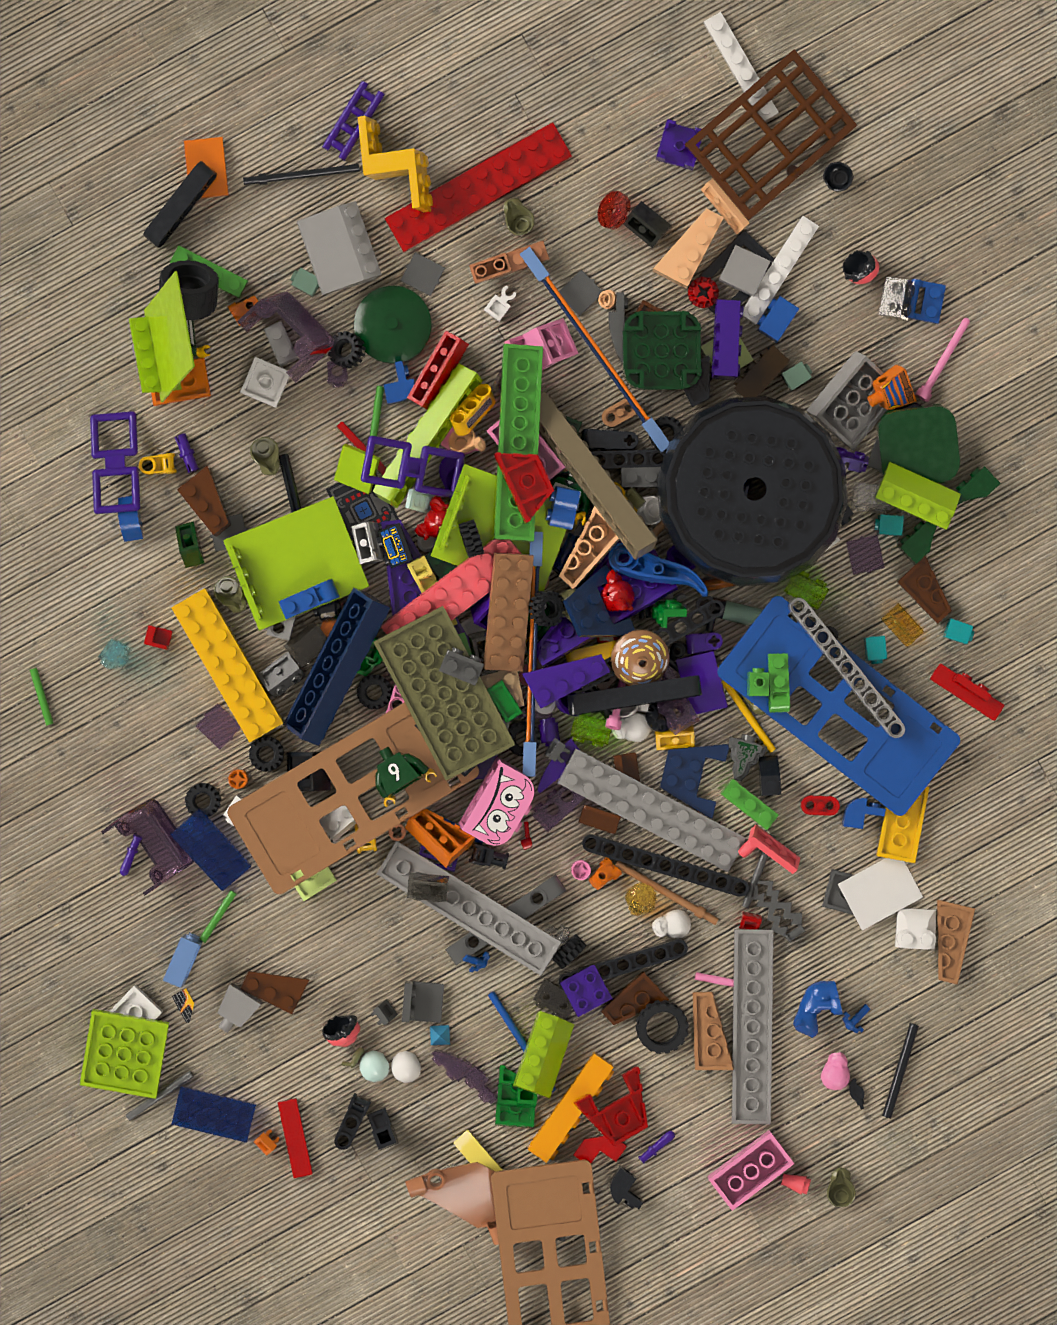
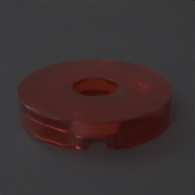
M612 191L602 199L597 212L598 221L601 226L615 230L624 224L628 218L626 216L627 212H630L631 209L628 196L620 191Z

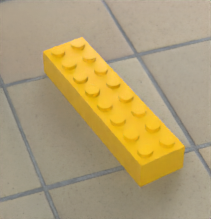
M204 588L171 607L249 743L283 724V718L208 589Z

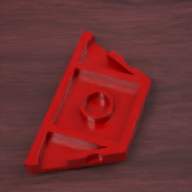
M497 452L494 454L495 459L526 524L541 508L554 489L538 454L525 455Z

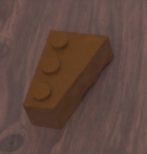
M207 465L177 490L210 532L217 537L231 526V522L222 502L212 470Z

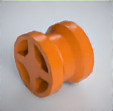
M237 769L230 773L228 781L231 787L241 789L248 784L249 777L244 770Z

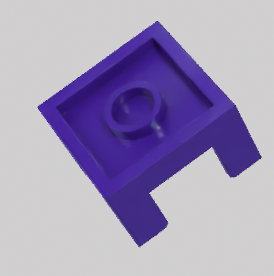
M667 119L656 160L693 171L696 158L684 144L696 135L701 128L695 127L694 130L677 125L676 121ZM701 141L696 144L698 148L700 147Z

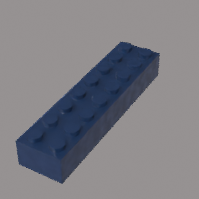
M353 587L283 726L300 739L320 746L330 724L334 720L336 712L343 703L348 689L352 685L354 677L359 671L366 654L369 652L372 642L377 636L384 619L387 617L390 607L374 596Z

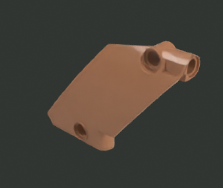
M473 1162L442 1170L435 1168L427 1174L405 1181L411 1198L422 1196L477 1228L487 1227L493 1244L499 1245L491 1176L496 1171L479 1162ZM439 1176L441 1180L438 1183H433L431 1178Z

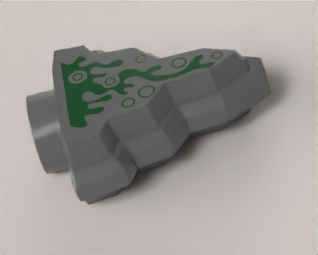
M742 734L741 738L729 737L730 757L734 761L732 768L734 780L742 781L748 775L750 767L757 764L759 757L764 756L767 746L758 744L757 737Z

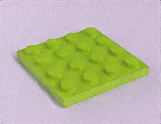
M92 1009L80 1085L156 1099L170 1022Z

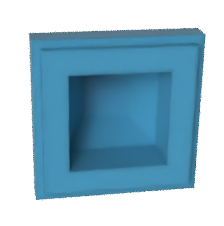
M449 1025L430 1026L431 1045H450Z

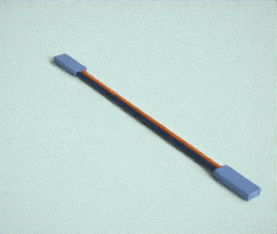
M528 247L520 253V256L538 281L544 283L642 420V426L661 452L666 450L669 440L654 419L648 417L552 283L548 271L533 250Z
M534 532V541L530 542V554L534 556L531 598L536 597L535 593H539V569L542 566L543 532ZM531 618L528 672L536 670L538 624H535L533 622L535 619ZM528 686L527 731L523 747V774L535 777V697Z

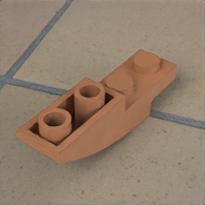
M544 241L469 265L475 284L529 268L520 256V253L528 247L533 250L540 262L550 260Z

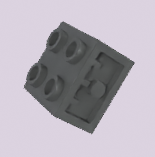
M405 981L402 1022L413 1020L440 1023L444 984Z

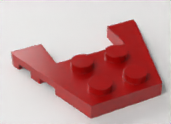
M637 1066L621 1074L630 1093L598 1111L591 1094H586L573 1102L614 1146L648 1128L645 1102H643L642 1098L643 1087L639 1076L641 1073L640 1068Z

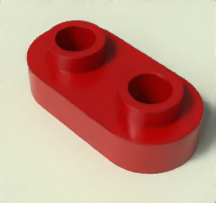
M808 795L801 800L800 807L808 815L832 816L839 811L840 804L833 796ZM809 801H812L814 804L811 809L806 806ZM828 802L833 804L831 809L826 808Z

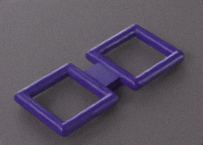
M130 411L91 415V455L94 459L105 458V469H96L92 472L94 513L107 514L140 510L139 469L136 466L126 467L125 457L138 454L136 413ZM129 419L130 448L99 451L98 422ZM131 474L132 504L101 506L100 477Z
M370 436L368 438L361 474L362 482L402 489L405 485L406 476L416 478L414 487L416 492L452 498L463 468L464 453L423 446L420 458L410 457L412 445L409 442L377 436ZM375 444L403 449L398 480L369 475ZM429 454L456 459L451 490L423 485Z

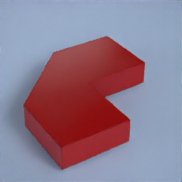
M605 1136L584 1138L573 1156L579 1160H588L592 1163L601 1151L616 1162L627 1145L622 1142L614 1146Z

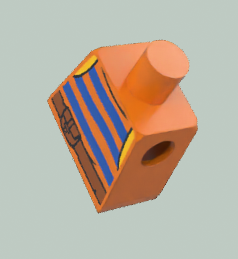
M897 364L873 381L872 385L875 393L867 397L872 407L880 404L881 407L887 410L917 401L906 369Z

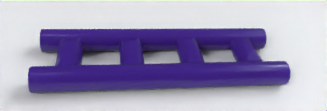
M361 81L322 145V148L327 151L331 146L339 150L341 153L338 157L343 161L346 160L360 137L359 125L353 128L345 123L348 117L353 113L358 117L367 116L371 118L385 95L379 90L376 95L365 90L368 84L364 81ZM361 96L371 102L366 112L356 107ZM341 129L351 135L346 145L336 140Z

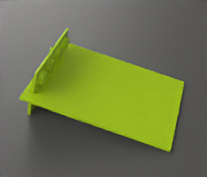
M177 271L172 274L144 309L145 317L129 318L142 393L159 392L161 402H164L172 391L182 389L180 382L195 367Z
M464 464L448 509H446L447 512L442 526L439 527L440 531L431 553L432 557L457 566L469 558L458 524L473 519L476 523L482 546L494 539L496 475ZM549 498L546 499L541 508L535 513L534 532H543L539 591H544L567 530L547 524L548 520H545L546 511L552 505V501H549ZM512 541L522 554H530V542Z
M334 497L327 498L223 540L233 564L232 568L235 569L240 586L243 589L259 630L287 620L278 601L329 579H333L340 596L332 601L350 595L353 587L359 590L369 587Z

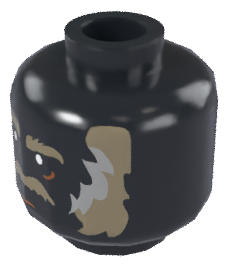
M339 599L313 609L314 616H319L322 622L338 619L339 613L342 611Z

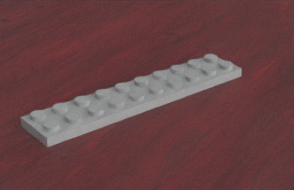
M576 748L557 782L726 872H729L738 855L739 848L746 840L744 836Z
M398 841L395 842L376 873L540 976L543 975L562 943Z
M734 929L732 1124H771L773 930Z

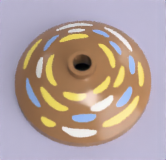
M634 630L623 635L616 642L611 653V666L615 675L623 683L630 686L656 682L663 676L669 664L667 645L659 635L648 630ZM641 660L646 661L644 665L639 664Z

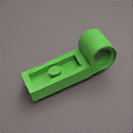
M788 653L768 654L769 712H790Z

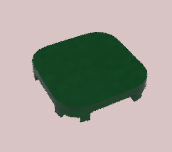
M639 311L627 318L622 330L623 375L628 385L639 390H683L696 384L702 372V329L695 316L687 311Z
M933 404L931 406L900 410L892 409L881 417L877 424L883 475L889 462L936 483L949 481L956 476L960 468L957 425L953 413L941 404Z

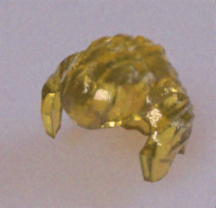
M637 883L625 895V901L629 906L631 915L638 917L639 915L650 913L655 908L657 895L652 886L645 883Z

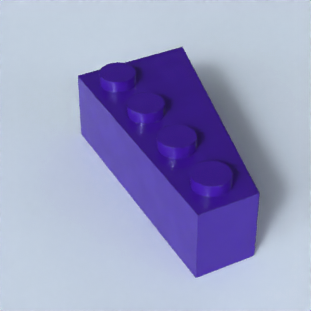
M716 300L711 379L735 380L740 375V364H738V356H741L739 337H742L740 318H743L744 306H740L741 301Z
M599 654L526 672L522 675L541 709L609 673L610 670L602 655Z

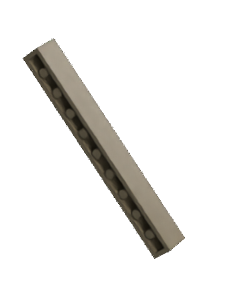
M545 391L542 392L539 433L633 558L636 560L653 550L657 542L655 533L648 529L643 517L635 512L631 501L626 500L621 488L611 480L609 472L601 467L597 456L592 455L587 443L578 436L575 427L568 423L565 414L555 406L553 398L548 396Z

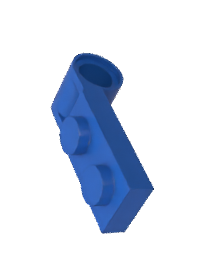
M329 579L278 602L285 619H289L340 596L333 579Z

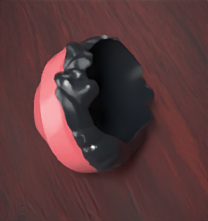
M854 251L843 262L842 268L845 279L855 284L871 282L879 271L878 260L869 251Z
M335 1015L333 1020L329 1019L323 1027V1038L333 1046L348 1047L355 1042L360 1031V1025L355 1015Z

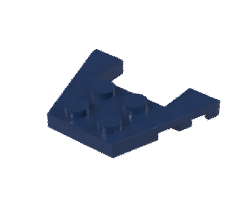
M607 565L601 567L563 601L578 637H620L635 630L630 618L613 624L599 593L598 587L607 584L606 576L609 572Z
M728 744L668 749L660 788L713 819L716 801L697 797L705 759L711 758L726 762L729 750Z

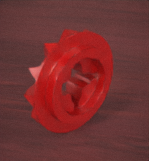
M707 277L693 280L688 288L689 300L699 308L712 306L719 296L716 282ZM698 286L702 287L703 289L710 287L709 291L707 292L709 299H707V297L705 296H699L697 298V296L700 293Z

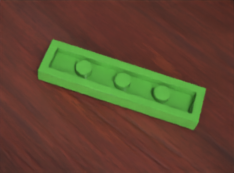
M179 245L170 263L181 260H190L206 264L218 274V288L239 299L248 283V280Z

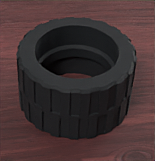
M190 260L173 262L163 268L160 273L159 291L172 274L177 271L186 321L204 319L214 313L215 308H217L219 277L214 269L204 263Z

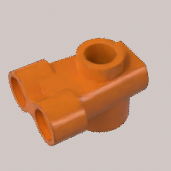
M255 295L237 304L234 302L227 306L239 326L246 323L247 318L256 314L262 308ZM248 302L253 303L252 309L246 308Z
M607 857L599 863L600 867L589 878V882L597 890L604 887L612 879L616 880L622 875L621 870Z

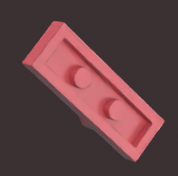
M758 825L751 828L748 841L738 850L740 856L746 858L756 848H759L790 873L794 874L798 870L800 857Z

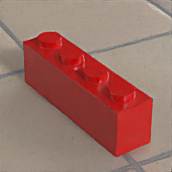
M445 331L407 398L428 410L429 404L436 398L441 386L447 382L452 370L457 367L469 344L454 334Z

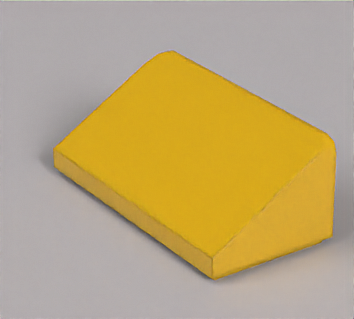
M693 724L673 725L671 729L665 732L655 731L656 750L695 747Z

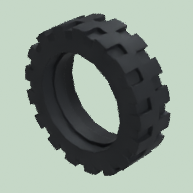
M657 1000L653 1004H647L646 1008L640 1011V1016L636 1019L638 1038L649 1051H655L657 1054H661V1052L668 1054L672 1050H677L680 1044H684V1039L688 1036L689 1024L687 1017L681 1008L667 1000L662 1002ZM660 1012L671 1013L675 1016L678 1023L675 1035L664 1042L652 1040L648 1036L646 1029L650 1018Z

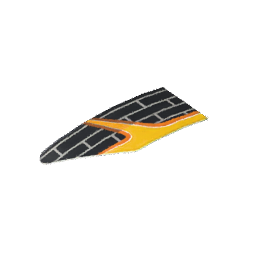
M185 988L174 994L172 998L185 1022L189 1023L194 1002Z

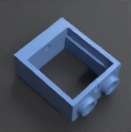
M189 932V934H184L180 938L163 981L180 988L185 985L203 942L199 940L200 937Z

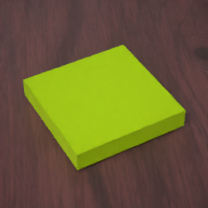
M345 443L342 447L334 480L369 494L373 484L361 481L366 452ZM373 455L369 475H376L380 457Z

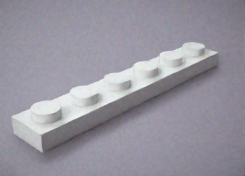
M719 12L704 21V25L742 91L745 92L759 80V77L722 13ZM764 86L748 99L752 106L767 94ZM772 100L758 111L764 121L779 114Z
M804 216L801 217L764 275L755 296H751L744 306V318L755 325L757 324L819 226Z

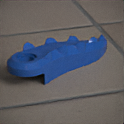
M623 543L616 544L609 552V564L613 570L620 574L650 583L688 585L696 589L703 597L708 596V590L704 582L693 570L686 566L664 560L649 552L635 560ZM622 554L629 555L630 559L627 563L619 561V557Z

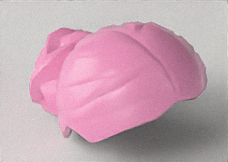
M842 1052L830 1054L828 1062L821 1073L822 1083L830 1090H841L850 1081L848 1061Z

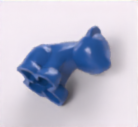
M818 981L806 989L793 1021V1026L798 1032L814 1038L818 1034L817 1014L822 1010H830L834 1015H843L835 981Z

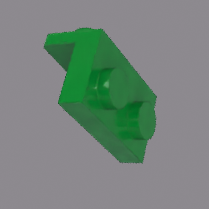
M666 598L665 601H657L655 603V607L652 608V617L662 628H667L668 617H687V609L677 599Z

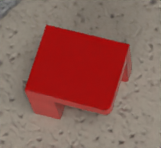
M148 625L144 644L168 650L173 632Z

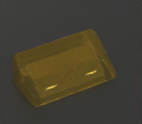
M899 603L881 618L906 647L911 645L924 632Z

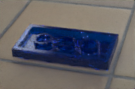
M200 808L170 834L221 891H224L252 866Z
M181 1086L171 1125L247 1143L256 1104Z

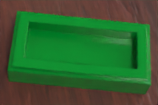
M502 679L487 688L493 703L506 723L523 713Z

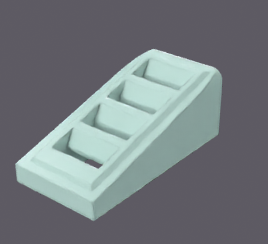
M409 489L405 508L427 514L431 510L429 502L435 495Z

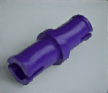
M186 433L174 437L180 450V458H183L188 474L200 470L194 457V449H191Z

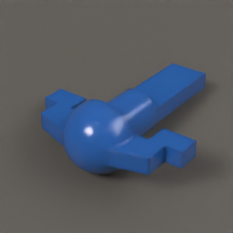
M485 951L482 955L483 957L480 958L467 954L463 961L476 965L472 966L469 971L473 973L481 968H485L490 958L489 952Z
M866 1004L850 1020L848 1019L850 1015L846 1011L843 1013L844 1017L842 1020L846 1029L855 1033L859 1031L862 1033L864 1031L861 1026L856 1028V1024L870 1010Z

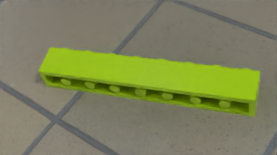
M460 363L452 370L447 382L441 386L438 395L429 404L428 410L419 419L413 432L407 437L406 442L412 445L410 457L420 458L423 446L436 448L440 446L452 428L451 414L483 382L476 372ZM403 449L398 450L395 459L387 466L382 478L398 480ZM429 454L427 463L430 461L433 455ZM406 476L405 485L402 489L375 484L373 492L379 499L398 508L409 489L415 483L416 478Z

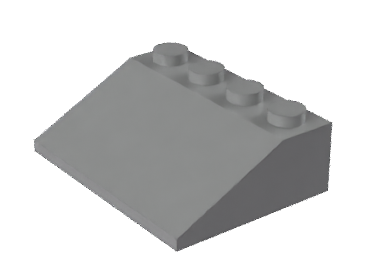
M356 201L297 221L322 295L373 281L382 275Z
M855 351L806 411L854 451L887 411L880 404L872 407L867 399L868 396L875 393L872 385L873 381L884 372L867 356Z

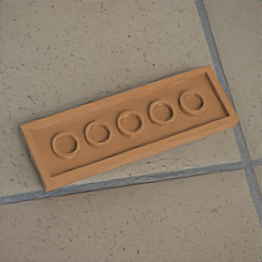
M494 552L483 667L485 670L523 671L534 556L531 554Z

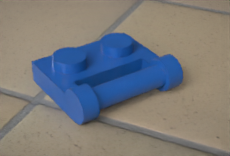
M911 279L910 300L904 317L939 324L946 285ZM921 287L925 288L921 311L918 314L915 313Z

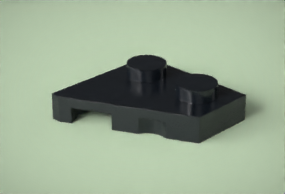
M709 356L701 359L702 372L696 384L688 389H683L692 407L710 399Z

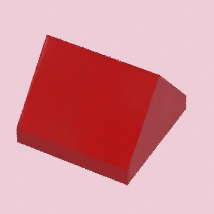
M743 911L739 928L759 929L762 916Z

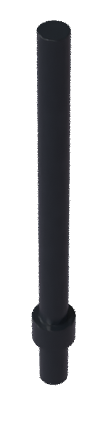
M359 164L268 175L260 173L258 176L243 177L244 185H267V182L360 172Z

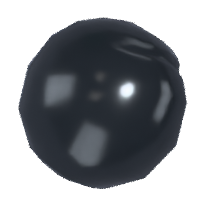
M842 162L830 163L825 168L823 174L827 187L836 192L847 190L852 185L854 178L851 168Z

